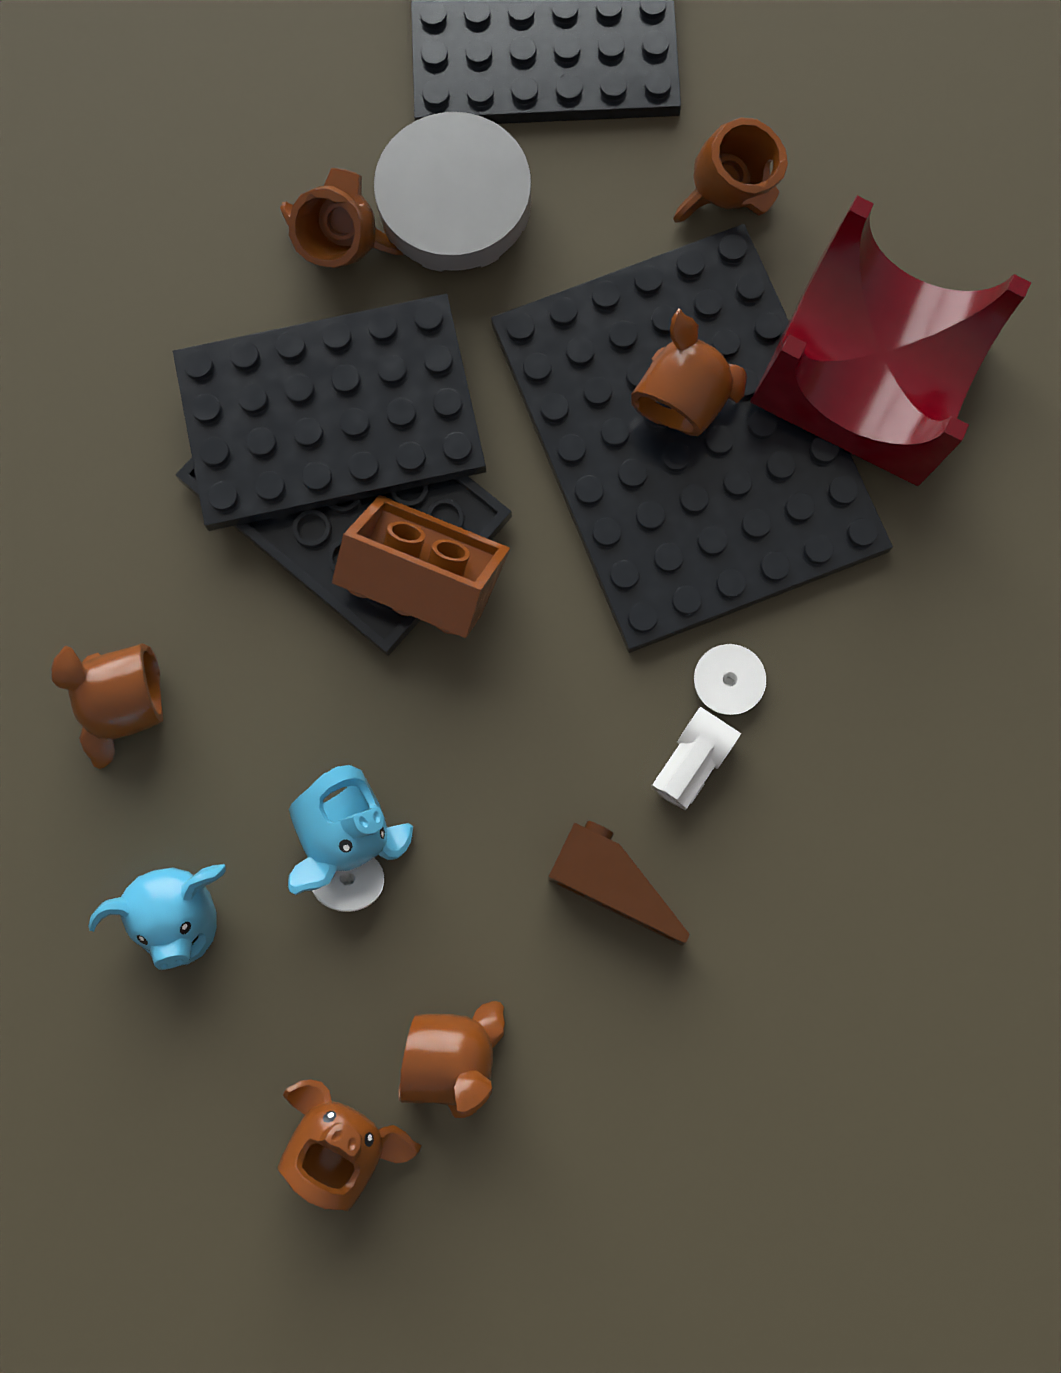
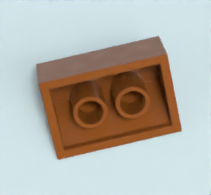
M379 495L343 534L332 583L347 589L357 597L369 598L391 607L398 614L413 616L435 625L444 633L456 634L467 638L485 609L508 557L510 547Z

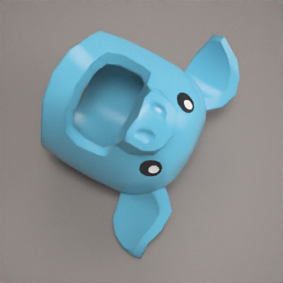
M351 765L338 766L321 775L291 804L289 813L307 858L295 865L288 879L289 891L297 895L304 891L317 890L328 885L336 871L353 870L372 860L377 855L387 860L398 859L409 847L414 826L406 823L387 827L380 804L362 770ZM347 787L338 795L323 803V800L330 793L340 788Z
M225 864L203 868L195 875L189 871L173 867L154 870L141 875L126 888L121 897L106 900L98 906L90 917L89 931L94 932L96 926L104 918L110 915H120L131 940L151 955L154 966L158 970L190 964L202 957L214 940L217 928V913L210 892L205 886L224 875L226 872ZM198 936V939L192 945V941Z

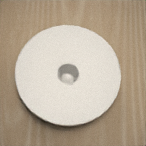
M724 644L710 649L701 657L695 669L694 685L699 698L708 708L720 714L737 715L752 709L760 701L766 688V673L762 662L752 651L740 645Z
M373 858L353 870L336 871L328 885L312 890V892L323 905L333 910L342 912L358 911L371 905L380 896L384 887V872L379 862Z

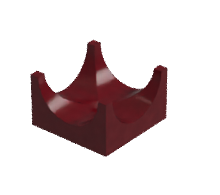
M857 195L823 252L750 403L919 487L962 442L969 424L957 418L966 394L997 336L1015 309L1025 298L1031 282L1013 274L1000 285L977 291L951 290L923 282L901 270L880 250L870 228V214L874 203Z

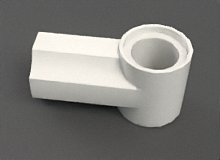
M700 707L677 741L679 746L651 788L673 805L686 811L704 786V782L712 770L720 767L741 733Z

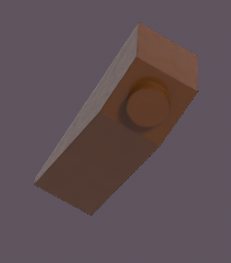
M587 821L585 827L574 823L548 876V881L681 946L686 944L690 935L622 846L611 840L614 833L592 821Z

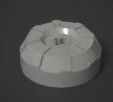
M444 112L414 121L391 139L377 163L374 177V193L383 230L390 242L404 255L422 264V267L435 271L465 270L475 267L482 268L499 259V256L516 242L522 231L525 230L531 208V175L522 148L504 128L489 119L475 114Z

